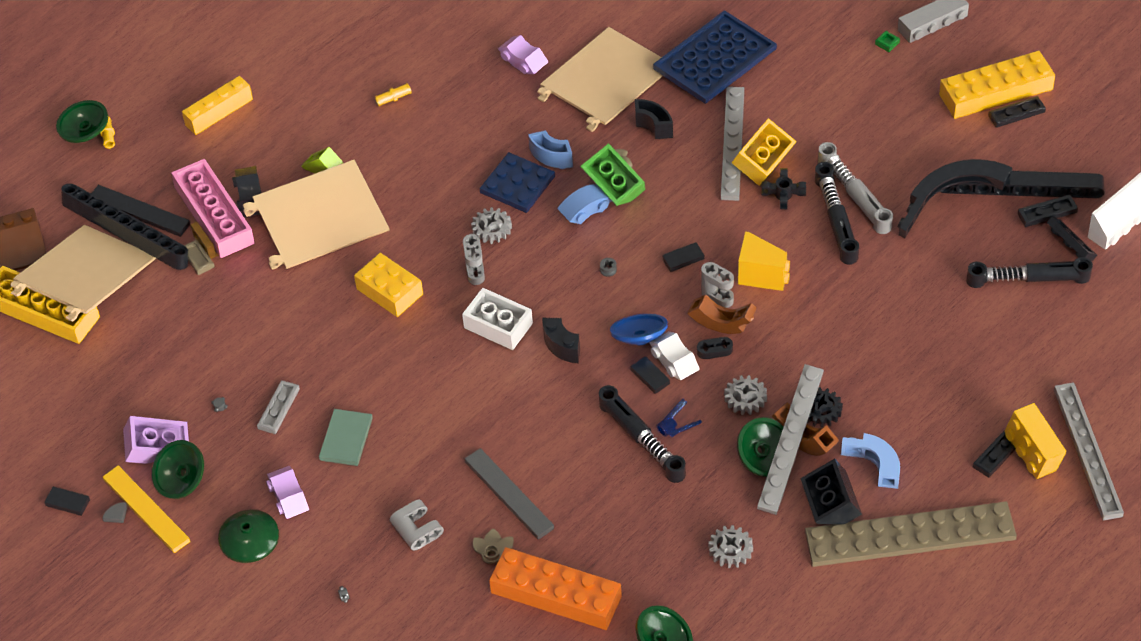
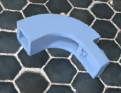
M866 433L863 435V440L843 437L841 455L860 457L872 461L879 471L878 487L898 489L900 461L895 450L886 441Z

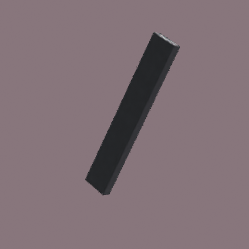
M99 184L91 193L139 221L179 237L190 226V220Z

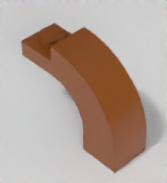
M705 294L694 299L687 314L708 329L724 334L742 333L746 325L754 319V312L757 307L750 303L738 309H727L715 303Z
M786 402L771 416L775 421L784 426L791 405ZM806 424L799 449L810 455L821 456L827 453L839 440L827 425L822 428H814Z

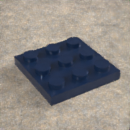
M508 152L480 187V193L527 213L555 178V172Z

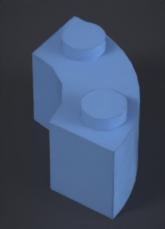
M546 130L528 134L529 149L538 161L559 169L573 167L572 151L568 140L554 139L548 135Z
M591 184L570 194L557 209L569 222L582 224L589 216L603 212L611 200L596 184Z

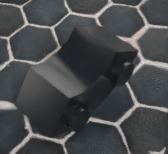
M635 99L636 127L650 130L654 134L655 139L673 138V121L669 112L663 106L653 101Z
M256 166L236 169L235 176L232 177L234 188L238 187L240 200L237 201V207L239 211H242L243 217H246L243 211V204L248 202L254 203L252 197L261 194ZM256 211V212H255L253 215H251V216L259 215L260 213H259V211Z
M542 317L544 340L552 354L564 361L579 364V334L568 331L562 324V318Z

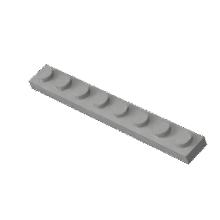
M744 87L726 88L721 200L739 201L741 171L731 162L742 150Z
M804 365L757 506L759 510L777 515L824 373L823 369Z
M1074 382L1056 385L1054 387L1055 395L1103 521L1123 517L1124 511Z

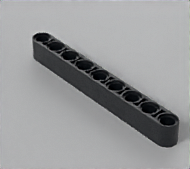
M1012 171L1003 190L987 184L970 182L956 184L940 192L948 194L1063 197L1071 195L1072 198L1096 199L1104 196L1105 188L1104 177L1097 173Z
M65 184L62 186L61 196L64 207L174 269L183 270L188 267V248L77 185Z

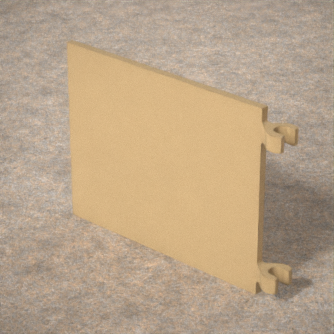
M608 27L540 84L541 88L537 93L541 95L538 97V100L545 102L551 93L589 115L590 117L586 120L589 125L586 129L593 132L599 123L607 125L663 76L653 69V64L662 57Z
M355 160L252 197L254 203L248 202L243 204V211L246 217L259 211L280 254L268 258L272 270L282 264L288 269L390 231Z
M83 225L14 277L11 286L15 289L11 294L18 297L22 294L25 287L67 305L68 307L65 311L69 312V315L66 316V319L74 321L80 312L89 313L156 258L137 247L87 225Z

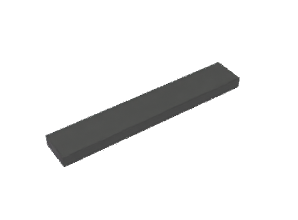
M481 448L465 458V463L538 540L554 529L552 522Z

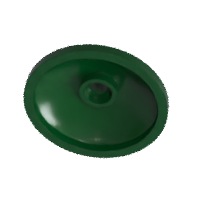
M84 100L77 102L61 113L56 124L57 132L67 142L81 143L89 141L99 135L107 125L108 111L98 101Z
M756 418L746 423L740 430L737 437L738 456L743 465L753 474L761 477L768 476L784 428L779 422L770 418Z
M176 440L164 446L156 456L152 467V481L156 490L164 497L170 499H180L191 494L197 488L203 476L204 458L202 452L195 444L186 440Z
M253 509L243 510L230 516L222 524L218 534L219 546L224 555L240 563H251L265 558L274 550L279 540V529L272 516L266 512Z
M650 606L642 611L636 620L635 630L638 641H693L691 630L686 621L677 612L668 607Z

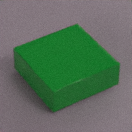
M885 31L875 40V45L887 52H890L900 43V38L888 31Z

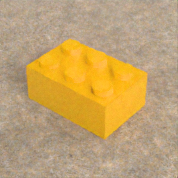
M768 118L731 163L760 186L797 141Z
M379 253L354 275L357 290L396 317L400 316L423 295L421 280L382 253Z
M1035 403L1013 412L1005 429V435L1016 448L1018 456L1022 457L1026 463L1028 471L1033 474L1036 480L1057 471L1067 451Z

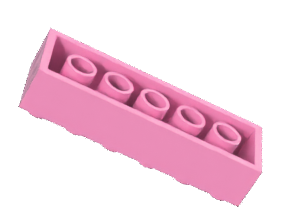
M205 159L172 172L175 189L213 243L220 258L254 244L251 227Z

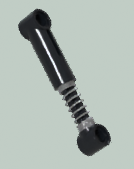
M821 162L815 167V183L821 187L826 205L828 206L827 214L840 251V260L844 264L852 265L859 259V243L855 240L845 207L841 205L840 198L838 197L833 176L834 167L828 162Z
M1080 257L1075 259V261L1026 263L1024 266H1019V268L1016 266L1014 268L1011 266L1009 268H1006V266L1001 268L999 266L996 269V267H986L985 264L976 261L968 266L966 282L972 288H981L985 283L993 282L995 279L998 282V279H1002V281L1004 279H1007V281L1009 279L1013 281L1018 279L1019 281V278L1026 280V282L1074 280L1076 283L1084 284L1089 282L1091 278L1093 263L1086 257Z
M603 386L599 390L600 409L609 413L637 443L643 444V447L650 451V454L660 462L666 471V477L670 482L679 483L683 481L686 476L684 458L679 455H673L670 451L667 452V448H664V445L660 444L661 442L657 441V438L654 437L651 428L618 395V390L614 386Z

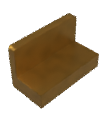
M199 223L190 224L195 240H198L211 259L219 256L213 243Z

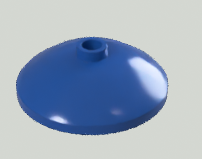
M637 314L616 321L610 327V333L613 338L620 342L641 346L661 336L668 328V322L661 315Z

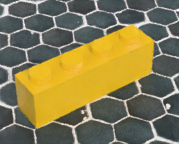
M238 76L182 111L185 126L193 134L197 135L253 100L250 85L242 77Z

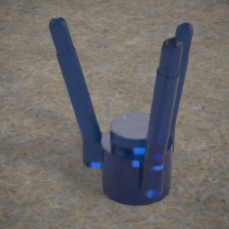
M681 399L668 415L656 425L658 431L664 437H667L669 434L671 437H674L676 434L702 423V420H698L681 428H675L677 423L673 418L687 404L685 399Z

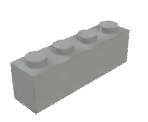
M936 0L899 17L898 31L909 43L919 40L930 33H934L967 17L969 3L966 0Z

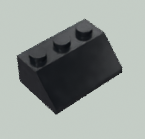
M835 458L800 478L817 524H846L862 515L848 474Z

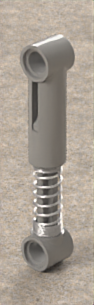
M831 142L822 143L819 146L818 163L828 162L832 164L834 175L841 181L849 196L873 223L874 230L879 234L889 233L892 229V211L884 208L860 179L855 178L852 172H849V169H847V166H844V163L841 162L837 154L836 145Z

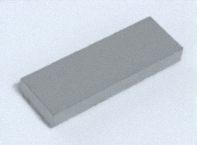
M281 380L257 424L259 430L273 434L277 433L300 390L299 385Z

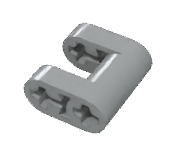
M469 234L463 239L468 281L473 285H480L485 280L480 239L475 234ZM476 270L478 272V277H474V271Z
M713 262L703 264L701 267L702 296L706 294L715 303L724 308L731 307L734 303V294L730 289L734 286V275Z
M420 499L397 510L390 517L392 525L413 551L436 540L444 531L437 520L430 521L420 528L415 525L414 522L423 517L428 509Z

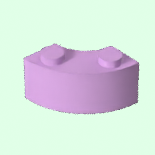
M521 35L511 37L498 48L502 59L508 61L523 74H535L548 63L540 48L530 45Z
M290 466L267 474L269 480L266 481L269 491H273L278 501L276 507L280 515L284 514L286 519L309 510L303 491Z

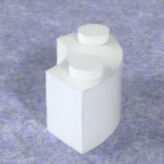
M668 331L649 342L652 347V355L660 360L671 378L675 377L678 380H682L700 370L693 352L683 345L677 333Z

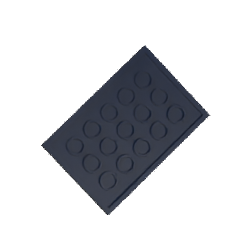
M724 10L653 64V69L706 104L775 51L777 44Z

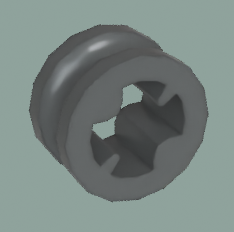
M612 258L601 260V274L606 277L616 274V261Z

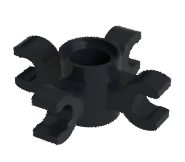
M780 168V177L776 180V183L762 182L761 195L775 194L776 198L780 200V209H787V203L792 194L806 196V182L792 183V180L788 177V168Z

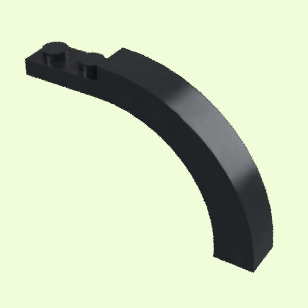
M971 159L953 162L931 172L912 191L910 205L906 211L908 214L905 218H901L897 226L899 228V236L906 238L926 203L941 190L956 184L970 182L987 184L1003 190L1011 176L1012 167L990 160Z

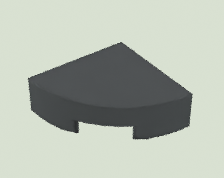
M122 502L111 506L104 513L103 521L124 523L128 507L127 503Z

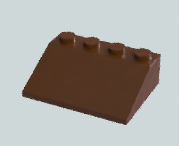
M34 208L0 217V268L5 266L15 271L24 269L46 254L40 225Z

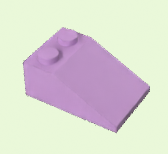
M130 416L123 428L126 462L153 463L158 453L167 444L176 440L189 441L187 422Z

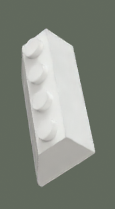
M1141 173L1092 213L1088 238L1105 250L1110 245L1116 244L1123 234L1126 235L1130 231L1131 227L1141 222Z

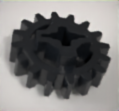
M819 387L807 423L812 421L814 427L820 424L822 428L825 423L831 426V421L838 422V417H841L843 408L841 397H836L835 391L829 393V388L822 391L821 387Z

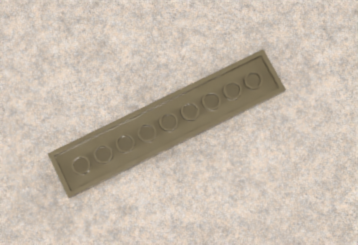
M1007 501L805 528L812 567L1016 540L1017 537Z

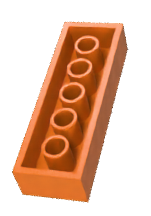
M505 547L489 580L492 594L604 630L608 629L622 597L621 583Z

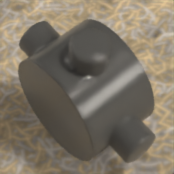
M224 397L216 398L211 402L214 405L215 412L223 411L228 407L225 404Z
M340 586L338 590L341 601L347 603L348 599H350L347 589Z

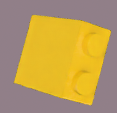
M745 232L738 263V284L783 291L784 285L789 283L790 273H788L790 261L787 260V252L750 232Z

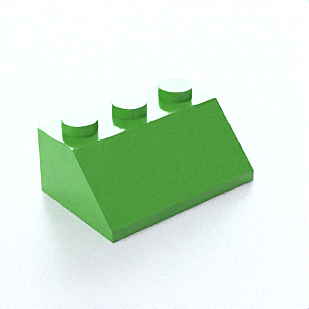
M609 143L581 165L584 172L616 206L633 201L646 190L645 182Z

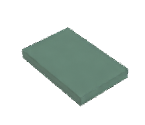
M334 409L319 455L320 461L358 466L373 419L372 414Z

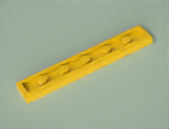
M119 465L103 476V480L127 503L134 513L173 553H176L190 542L189 537Z

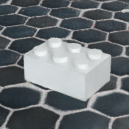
M485 288L481 289L462 314L465 329L511 350L516 347L533 324L532 309Z

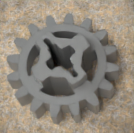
M491 207L490 211L483 209V213L477 212V217H473L471 226L473 234L477 235L479 239H483V243L489 240L490 244H493L494 240L499 243L500 238L506 239V234H511L512 222L510 216H507L506 211L501 213L500 208L494 211L493 207Z
M741 375L740 380L733 378V384L727 383V388L724 390L725 402L728 403V408L733 407L734 413L740 410L741 415L745 411H748V414L751 415L752 410L759 412V407L764 408V402H767V388H764L763 382L758 383V378L751 380L750 375H748L747 379H744Z
M731 525L730 529L723 526V531L717 529L716 535H711L709 555L713 556L714 562L719 560L720 566L726 563L728 568H731L732 564H735L738 568L739 562L746 564V558L751 559V552H753L752 538H748L749 533L747 531L742 533L741 527L734 530V525Z

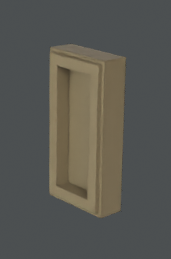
M198 240L184 245L188 248V261L198 275L215 267L213 261Z

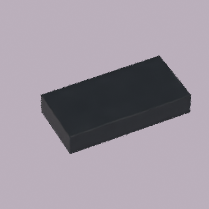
M697 242L666 253L662 255V258L670 272L704 260L705 255Z
M646 356L630 366V370L655 394L670 384V379Z
M53 486L44 503L47 507L82 516L90 498L87 495Z

